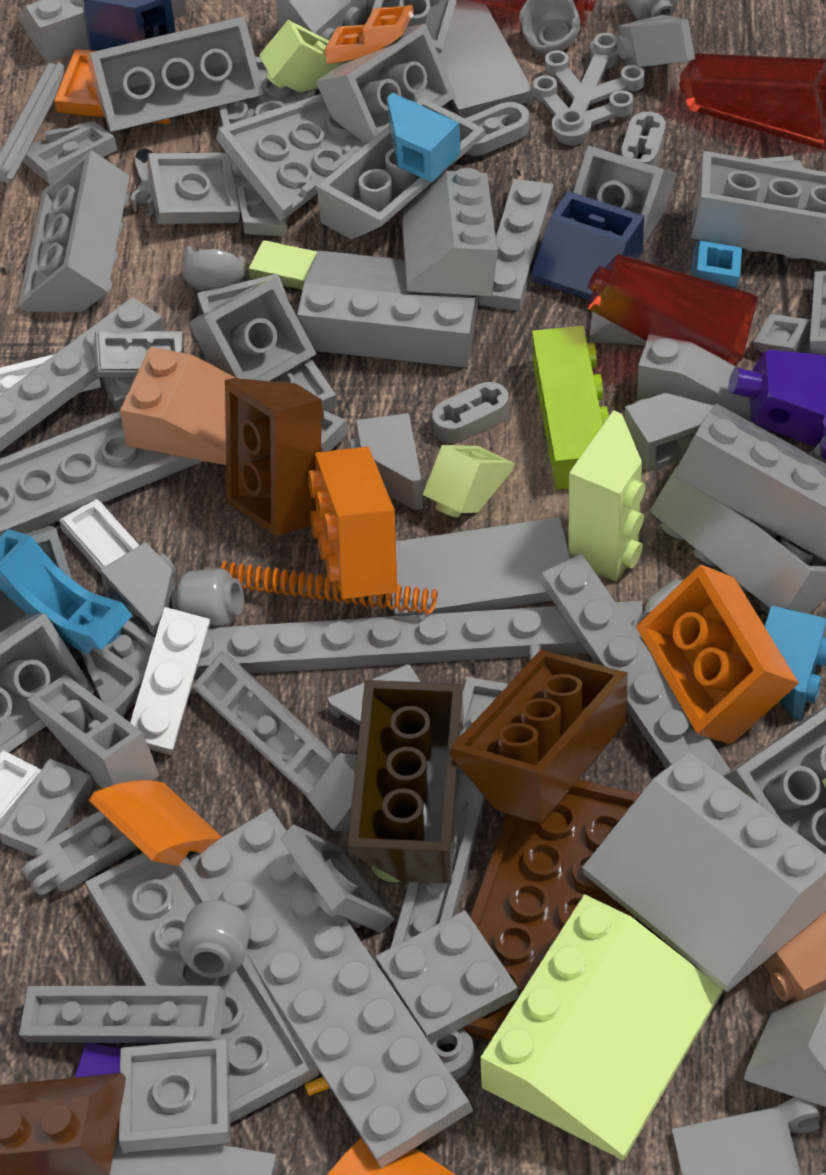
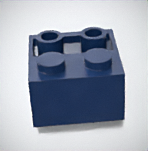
M81 0L90 51L104 50L176 33L171 0Z
M567 191L549 218L531 274V280L598 303L621 287L643 253L644 215Z

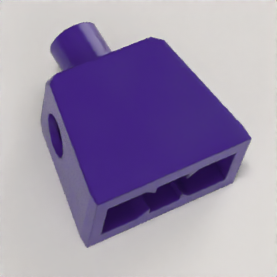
M769 349L762 353L752 371L738 367L733 369L728 384L729 393L749 398L751 421L755 425L816 447L821 442V439L824 437L822 432L823 420L826 416L825 355Z

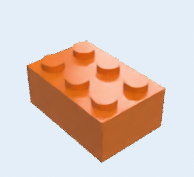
M369 446L316 452V470L308 471L311 498H316L317 508L316 511L310 512L313 537L318 538L320 558L326 562L329 583H337L342 599L397 593L395 510Z
M700 564L636 626L694 730L699 735L732 745L799 684L736 579Z

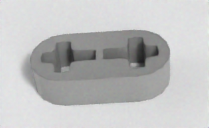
M641 112L633 116L625 135L621 156L657 167L665 142L666 121L664 118L654 112ZM645 131H649L648 136H643ZM639 153L645 154L641 159H637Z
M484 382L442 401L435 406L432 414L435 436L440 441L446 443H458L501 423L509 414L508 391L501 384Z

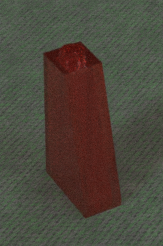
M695 53V59L691 60L681 72L679 86L681 92L685 95L688 110L815 148L826 149V59Z
M616 254L606 267L598 266L591 276L588 289L592 293L587 309L647 341L650 334L692 342L736 366L744 356L758 297L750 292Z

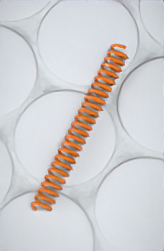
M227 561L221 564L220 569L228 571ZM232 562L228 571L233 578L236 577L237 573V579L240 581L243 590L248 588L250 591H255L257 589L260 593L266 590L268 594L274 591L277 595L283 592L285 596L290 594L293 597L300 595L302 598L309 596L312 600L318 597L320 601L326 598L329 602L335 599L337 603H341L344 600L346 604L353 602L357 606L362 603L364 607L370 604L373 608L379 605L381 609H385L388 606L390 610H394L397 607L400 612L406 609L409 613L415 610L417 614L424 611L426 615H429L434 610L438 597V591L433 589L431 592L432 603L427 611L426 605L429 597L427 587L422 591V605L418 609L417 604L420 596L418 586L413 590V604L409 608L408 603L411 595V587L409 585L404 589V604L400 607L399 602L402 595V586L400 584L397 585L398 592L395 593V603L391 606L390 601L393 593L386 594L384 605L381 601L383 594L377 595L376 603H373L374 595L368 596L367 602L364 601V597H359L358 601L355 598H350L349 600L339 599V589L336 582H333V596L330 598L329 592L332 583H329L327 576L324 581V595L321 596L320 592L323 585L321 573L316 577L315 594L312 595L311 591L314 585V574L312 572L307 576V592L303 594L306 580L304 571L300 572L298 576L297 593L294 592L297 581V572L295 570L289 576L288 592L285 590L288 582V571L286 568L282 571L280 577V571L276 567L272 572L271 579V569L269 566L264 569L263 573L262 567L259 565L254 573V567L250 564L246 569L245 586L242 585L245 576V565L243 563L238 566L237 570L236 563ZM263 574V587L260 588L259 585ZM253 575H254V584H255V585H254V587H251V582H252ZM279 577H280V587H281V589L278 591L276 587H277V585H278ZM271 579L272 588L268 589V585Z

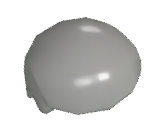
M527 0L520 10L519 19L525 40L536 52L547 54L554 50L563 51L574 44L580 31V18L573 0Z
M187 246L183 252L181 271L189 285L197 291L203 292L240 283L244 273V257L239 256L237 258L232 253L219 249H204L194 252L192 246Z

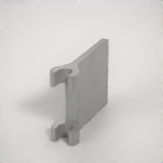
M794 1097L773 1108L673 1128L672 1134L682 1175H801L790 1132L807 1133L819 1129L817 1105Z

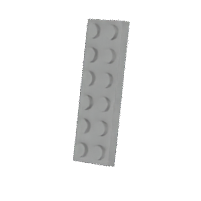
M142 853L85 882L90 898L143 986H220L226 992L220 1039H227L229 1048L230 1123L319 1076L316 1064L246 954L244 962L235 972L216 978H208L195 973L182 960L179 944L188 913L195 905L213 900L187 857L183 859L179 866H173L152 861Z

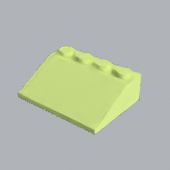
M584 894L480 1057L482 1088L624 1161L721 996L722 988L631 916Z

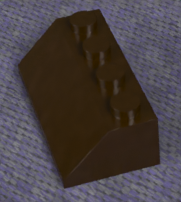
M383 680L364 681L347 848L349 853L402 882L451 884L460 767L450 756V747L463 734V684Z

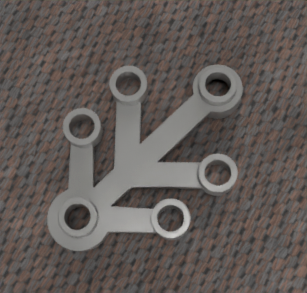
M611 33L598 34L591 42L590 64L581 83L569 69L568 55L560 50L551 51L545 56V71L551 76H539L533 82V95L535 99L542 101L553 114L552 131L556 135V139L562 144L570 146L581 144L590 133L591 126L614 117L628 116L633 111V95L628 91H637L644 86V70L640 66H625L621 70L620 78L599 85L605 69L613 68L621 61L617 49V37ZM557 81L573 99L570 109L557 95ZM609 98V104L587 111L589 105Z

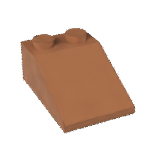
M150 347L120 409L126 445L226 465L225 380L236 377L192 354Z

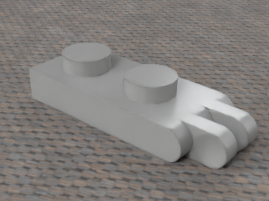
M98 811L39 846L34 853L36 858L23 867L22 873L28 881H33L32 886L39 895L46 894L56 887L64 892L137 850L138 847L105 815Z

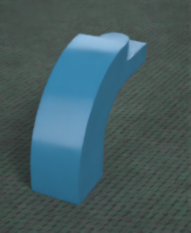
M7 529L0 536V589L26 614L45 613L63 642L86 654H89L93 648L102 650L105 645L112 643L118 638L122 627L133 616L122 602L94 594L77 584L54 564L31 535Z

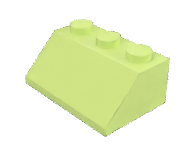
M613 411L569 472L568 551L570 559L582 553L596 574L618 582L627 567L632 569L637 564L642 553L643 544L639 542V531L644 521V514L640 513V502L645 492V483L641 482L642 461L623 415Z

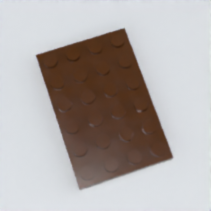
M578 779L542 823L523 820L517 816L506 814L470 918L518 987V998L584 894L631 916L676 951L586 877L582 870L584 864L641 794ZM517 999L464 1026L462 1029L470 1035L492 1040Z

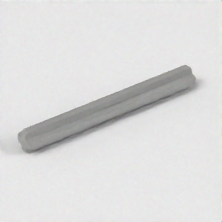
M58 62L57 65L48 63L45 66L0 150V182L10 183L13 180L53 104L65 75L62 63Z

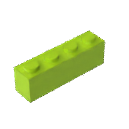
M584 325L532 331V362L555 490L569 489V472L609 418L607 406L599 407L598 400H603L601 374H593L592 369L597 368L596 348L594 342L587 343Z

